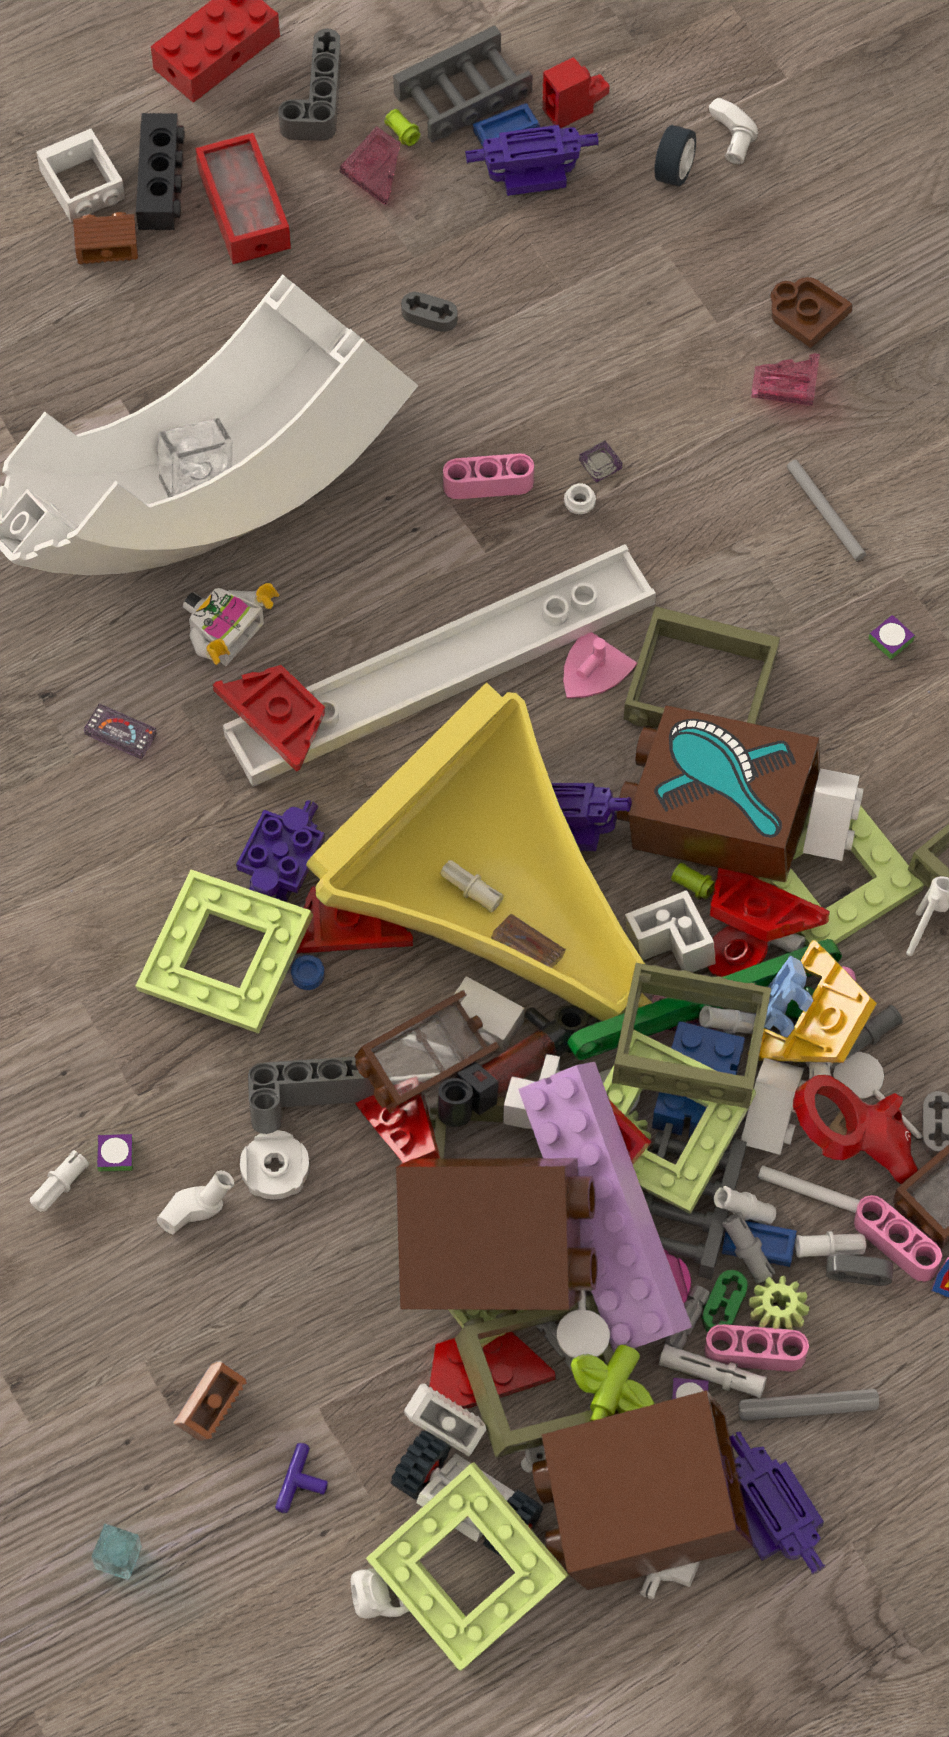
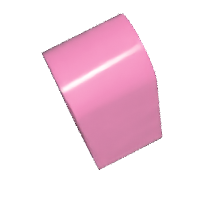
M525 454L456 458L446 462L443 467V489L445 494L452 499L521 495L529 492L534 484V463ZM486 475H491V476H493V477H491V478H486V477H484V476H486Z
M870 1195L860 1200L854 1217L856 1230L863 1234L869 1242L912 1278L923 1282L934 1278L942 1258L938 1245L882 1198ZM868 1211L874 1212L879 1216V1219L870 1221L863 1216V1213ZM895 1233L900 1234L906 1241L904 1243H895L889 1236ZM926 1256L930 1258L933 1264L929 1266L921 1265L916 1258Z
M722 1324L716 1325L709 1330L704 1351L706 1358L727 1365L732 1362L737 1364L738 1368L790 1372L800 1369L805 1364L809 1344L806 1336L796 1330ZM716 1340H723L729 1344L730 1348L720 1351L714 1348L712 1343ZM751 1343H760L764 1346L765 1351L753 1353L747 1346ZM792 1345L797 1347L801 1353L797 1356H789L783 1351V1348Z

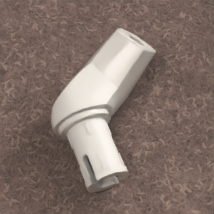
M716 98L709 105V111L712 117L728 127L732 134L731 143L725 158L731 163L742 164L750 142L757 138V126L737 105L722 98Z
M220 1170L214 1174L206 1186L191 1187L177 1192L157 1217V1223L165 1231L173 1235L188 1222L206 1220L215 1216L222 1209V1198L234 1185V1179L229 1173Z

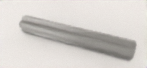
M867 1389L743 1399L739 1401L738 1405L739 1416L741 1420L746 1421L876 1410L879 1407V1395L877 1390Z

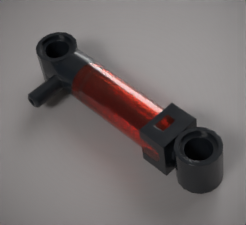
M565 1005L556 1011L554 1020L550 1022L534 1007L527 1009L525 1018L538 1028L537 1031L482 1066L475 1061L459 1071L457 1078L448 1079L440 1085L438 1089V1118L440 1121L451 1127H460L467 1124L472 1117V1110L481 1115L497 1104L498 1095L509 1088L511 1077L524 1079L543 1067L546 1054L559 1057L565 1052L572 1053L568 1046V1040L578 1030L588 1027L587 1012L575 1005Z

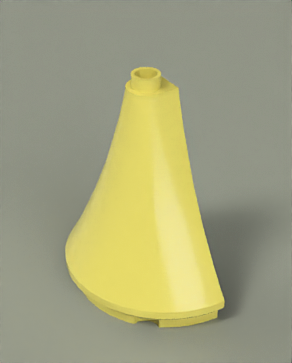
M487 682L306 863V866L320 879L316 885V897L325 906L376 917L434 936L487 959L556 994L569 1003L584 1009L588 1014L601 1022L625 1013L635 963L645 964L620 926L588 868L568 826L539 752L525 701L517 693L507 692L502 697ZM449 860H452L473 876L479 874L482 881L504 895L500 905L491 913L472 898H465L463 896L464 891L442 877L440 872L443 866ZM499 932H502V933L505 934V936L502 937V936L499 935L498 933H499ZM498 935L502 939L498 940L497 938H495V936ZM510 938L514 939V941L510 943L506 942V940ZM534 943L540 951H536L531 944ZM537 952L542 953V956H540L542 960L540 962L537 961L539 956ZM553 955L559 958L554 964L548 961L552 959ZM545 963H550L552 967L550 968L546 966ZM642 992L638 1008L652 1003Z

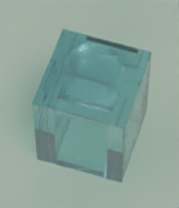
M104 1524L91 1556L95 1569L129 1580L142 1549L139 1535Z

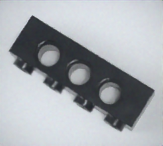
M141 113L136 200L138 230H175V218H181V201L176 199V194L182 193V175H178V168H183V150H179V144H184L185 129L184 126H179L178 113Z

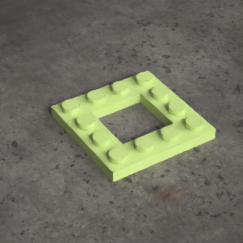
M861 805L858 819L850 820L849 830L855 831L851 851L873 879L827 907L826 909L830 911L827 924L798 932L797 935L805 937L804 944L806 946H809L812 940L820 942L826 939H832L835 944H838L923 890L924 884L908 870L909 865ZM809 808L794 859L804 854L803 848L811 808ZM790 869L786 883L754 876L820 906L792 869Z
M190 870L135 986L140 992L259 1033L313 914L311 910ZM209 914L265 933L240 988L184 969Z
M633 1030L628 1055L716 1071ZM613 1066L603 1085L608 1099L627 1117L642 1089L612 1083ZM753 1089V1091H752V1097H751L750 1105H751V1103H752L754 1097L756 1096V1090H754V1089ZM689 1098L707 1107L676 1165L647 1150L642 1153L633 1164L641 1189L691 1214L748 1110L747 1108Z
M474 1462L466 1467L366 1558L459 1671L468 1666L569 1576L566 1570ZM469 1517L515 1573L470 1614L465 1616L419 1560Z

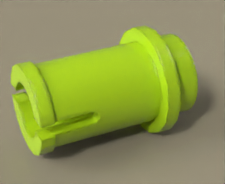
M393 109L386 115L384 123L399 136L401 144L412 146L420 139L419 127L416 124H411L398 109Z
M683 862L675 868L671 877V881L694 892L695 897L698 899H708L714 891L715 882L712 880V876L708 874L704 876L686 866Z

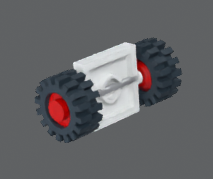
M424 1430L414 1439L413 1444H410L406 1454L400 1459L401 1462L396 1466V1472L392 1475L391 1485L414 1500L416 1499V1503L423 1507L471 1463L455 1454L443 1467V1462L447 1459L451 1449L450 1445ZM482 1471L528 1527L533 1530L536 1526L535 1523L541 1516L543 1505L520 1490L514 1492ZM469 1517L455 1528L475 1542L483 1535ZM485 1537L483 1545L502 1557Z

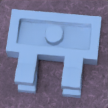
M792 956L787 959L768 986L771 988L764 1026L767 1029H771L772 1026L777 1027L781 1035L786 1038L794 1029V1024L785 1015L787 1004L794 1000L798 1003L799 1008L806 1012L813 1003L811 995L804 989L807 977L802 961Z

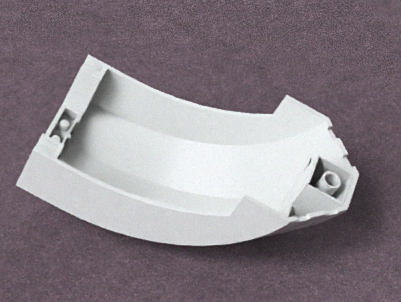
M282 275L246 321L214 356L181 384L139 411L106 426L77 435L44 412L4 462L2 472L7 476L5 485L0 487V550L16 565L52 573L77 575L130 573L166 566L203 554L277 519L300 506L328 486L354 463L374 441L418 385L351 329L346 328L299 287ZM166 434H178L188 444L186 456L180 462L173 465L165 464L157 453V444Z

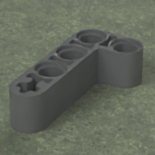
M333 29L319 30L314 36L309 100H286L279 106L280 133L287 139L324 141L332 138L336 133L341 44L340 35Z
M355 1057L256 1064L248 1073L252 1128L263 1134L273 1133L282 1124L281 1107L354 1103L374 1095V1087L368 1078L362 1077L355 1064Z

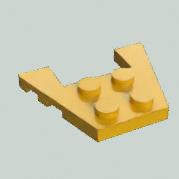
M812 940L801 961L806 973L821 978L811 996L813 1003L806 1012H802L788 1038L764 1028L758 1061H763L764 1058L775 1061L843 1063L877 1004L819 943Z

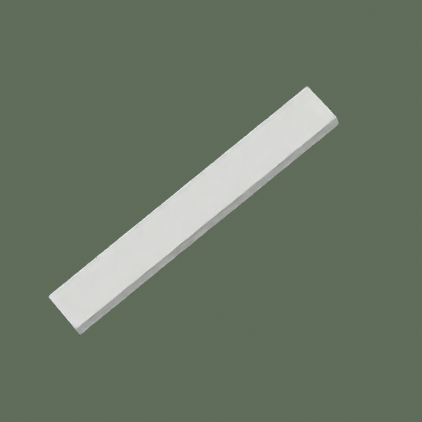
M624 544L308 686L306 689L325 706V715L303 764L569 644L590 632L593 633L655 604L656 593L649 586L628 552V547ZM241 717L223 725L224 736L252 787L293 769Z

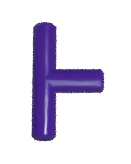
M296 1444L275 1506L278 1512H289L297 1487L322 1495L326 1493L328 1487L326 1480L302 1473L310 1450L307 1444Z

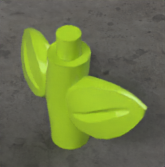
M618 1345L607 1365L601 1359L591 1354H582L572 1360L571 1368L577 1385L584 1392L594 1393V1398L590 1405V1409L593 1411L590 1421L613 1416L615 1411L620 1414L655 1404L652 1396L642 1384L628 1379L640 1358V1354L632 1347Z

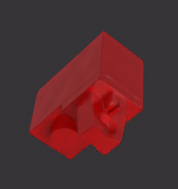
M572 57L543 72L542 110L554 125H559L561 129L593 113L594 104L609 94L610 86L601 74L591 77L588 69L585 66H581L575 57Z

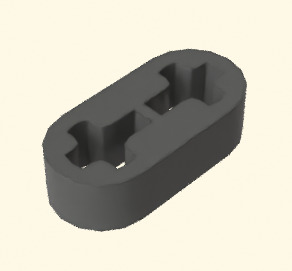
M410 292L402 298L401 313L403 318L410 323L441 332L450 331L457 325V307L448 300L421 292ZM415 304L420 305V307H417L415 311L410 310V308H413ZM444 313L449 314V316H445L444 319L439 318V316H442Z
M833 1254L827 1258L826 1276L835 1281L884 1286L892 1283L893 1263L880 1258Z

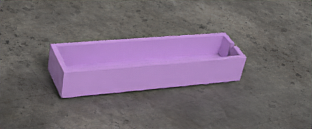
M590 1062L575 1065L548 1078L519 1088L521 1099L543 1158H578V1176H593L596 1191L595 1214L593 1219H580V1247H594L597 1253V1285L592 1294L600 1316L608 1325L610 1331L609 1341L613 1352H615L618 1345H627L634 1349L692 1328L596 1063Z

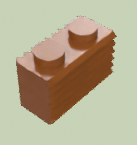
M116 212L111 216L103 217L89 214L73 219L75 251L78 264L138 259L134 214Z
M221 1362L211 1364L174 1421V1424L198 1441L211 1439V1433L216 1432L215 1427L220 1426L219 1421L224 1420L223 1415L228 1414L227 1409L231 1408V1403L235 1402V1397L239 1396L238 1391L243 1390L242 1385L247 1384L246 1379Z

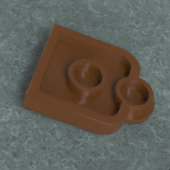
M811 277L801 278L795 283L791 281L779 282L771 292V313L774 323L810 348L852 312L851 302Z

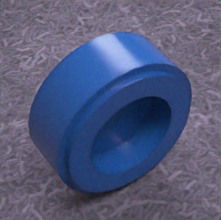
M303 955L293 962L291 978L298 988L313 990L322 984L325 972L324 965L319 958L313 955Z

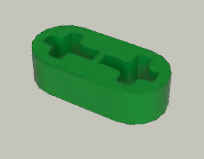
M727 1270L718 1277L703 1312L702 1323L707 1332L716 1326V1324L712 1323L713 1317L711 1315H716L720 1306L725 1307L723 1319L726 1321H720L718 1325L734 1324L746 1297L748 1287L747 1279L739 1271ZM731 1281L737 1282L738 1290L732 1292L730 1299L724 1298L726 1293L725 1285H729Z

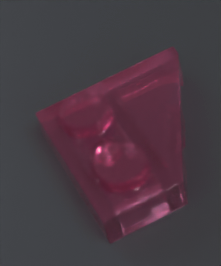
M376 126L340 166L339 172L386 205L389 201L401 143Z
M810 354L809 360L794 363L791 358L782 360L777 364L755 366L751 398L813 406L820 354Z

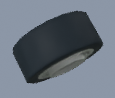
M675 125L667 127L659 143L655 159L654 175L657 181L679 187L684 184L695 156V131Z

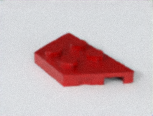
M282 665L267 668L260 673H247L242 675L240 680L224 684L222 680L216 681L213 684V691L296 772L299 771L323 720L325 706Z
M718 868L710 916L727 925L748 933L755 938L769 942L825 925L829 922L830 911L752 875Z
M316 886L311 887L305 899L304 908L311 910L313 917L296 954L413 946V936L405 927L376 917L325 906L316 897Z
M512 1331L505 1333L501 1337L498 1336L483 1346V1352L499 1398L556 1380L555 1371ZM455 1338L435 1344L429 1387H432L434 1391H438L440 1395L443 1394L445 1398H449L452 1402L455 1401L463 1409H469L478 1405Z

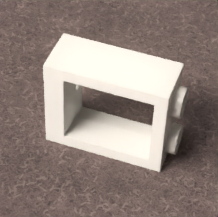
M92 129L37 151L39 169L70 222L73 219L89 215L107 206H113L125 199L123 180ZM93 159L107 183L70 199L56 174Z

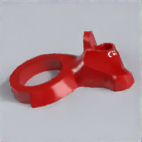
M816 1075L796 1089L793 1098V1110L796 1112L800 1126L810 1140L823 1149V1156L833 1160L844 1161L855 1156L861 1150L865 1151L884 1166L900 1184H903L919 1170L911 1155V1132L905 1126L901 1110L899 1109L903 1102L902 1096L894 1093L876 1104H867L845 1084L830 1075ZM816 1094L829 1098L840 1109L846 1121V1135L834 1132L819 1117L815 1107Z

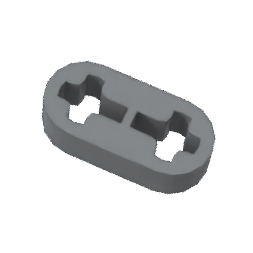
M941 1091L928 1094L924 1099L922 1109V1145L925 1152L932 1157H935L949 1145V1095ZM936 1102L941 1103V1108H943L941 1120L935 1119V1109L933 1107ZM935 1129H941V1139L944 1140L942 1146H935V1141L932 1140L935 1135Z

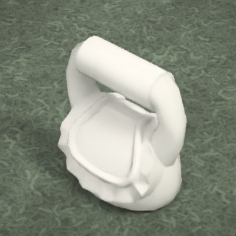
M374 1568L358 1570L352 1574V1598L356 1614L360 1618L370 1619L379 1615L399 1617L409 1612L400 1599V1607H393L391 1605L387 1583Z

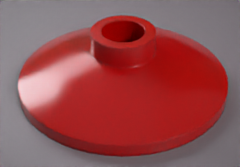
M729 925L712 938L714 941L715 964L707 968L716 977H724L760 964L767 954L769 943Z

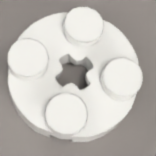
M277 1130L269 1134L260 1133L254 1137V1141L248 1147L245 1146L241 1153V1175L249 1191L255 1196H261L266 1199H283L297 1194L302 1190L309 1174L307 1150L302 1143L300 1144L288 1132ZM271 1158H278L279 1163L284 1164V1167L279 1168L277 1172H271V1169L266 1168L265 1164H271Z

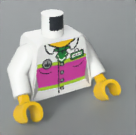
M265 583L256 591H226L216 588L206 599L195 592L190 593L184 601L183 608L192 614L189 618L191 630L189 636L196 654L200 657L211 659L215 665L221 662L227 666L263 626V610L260 606L264 605L267 609H271L273 602L270 599L280 595L273 585Z

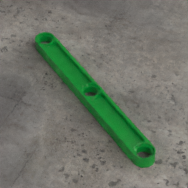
M832 939L817 942L837 962L841 960L842 953ZM809 946L732 973L723 978L768 987L787 959L792 956L801 961ZM806 973V977L813 976L811 974ZM667 997L638 1008L634 1030L646 1036H651L678 1026L679 1021L686 1023L699 1018L700 1012L705 1006L724 1008ZM625 1013L575 1032L568 1040V1046L575 1058L585 1060L618 1048Z

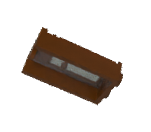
M464 990L361 1046L354 1056L359 1073L362 1077L369 1079L374 1087L373 1092L377 1102L383 1108L386 1107L390 1114L440 1086L444 1081L456 1077L459 1071L475 1061L479 1064L489 1059L499 1049L497 1042L489 1046L486 1045L479 1033L483 1027L481 1019L477 1015L469 1018L461 1005V1002L467 996Z
M949 1145L896 1189L893 1199L896 1211L907 1220L910 1219L921 1232L938 1245L940 1250L949 1243Z

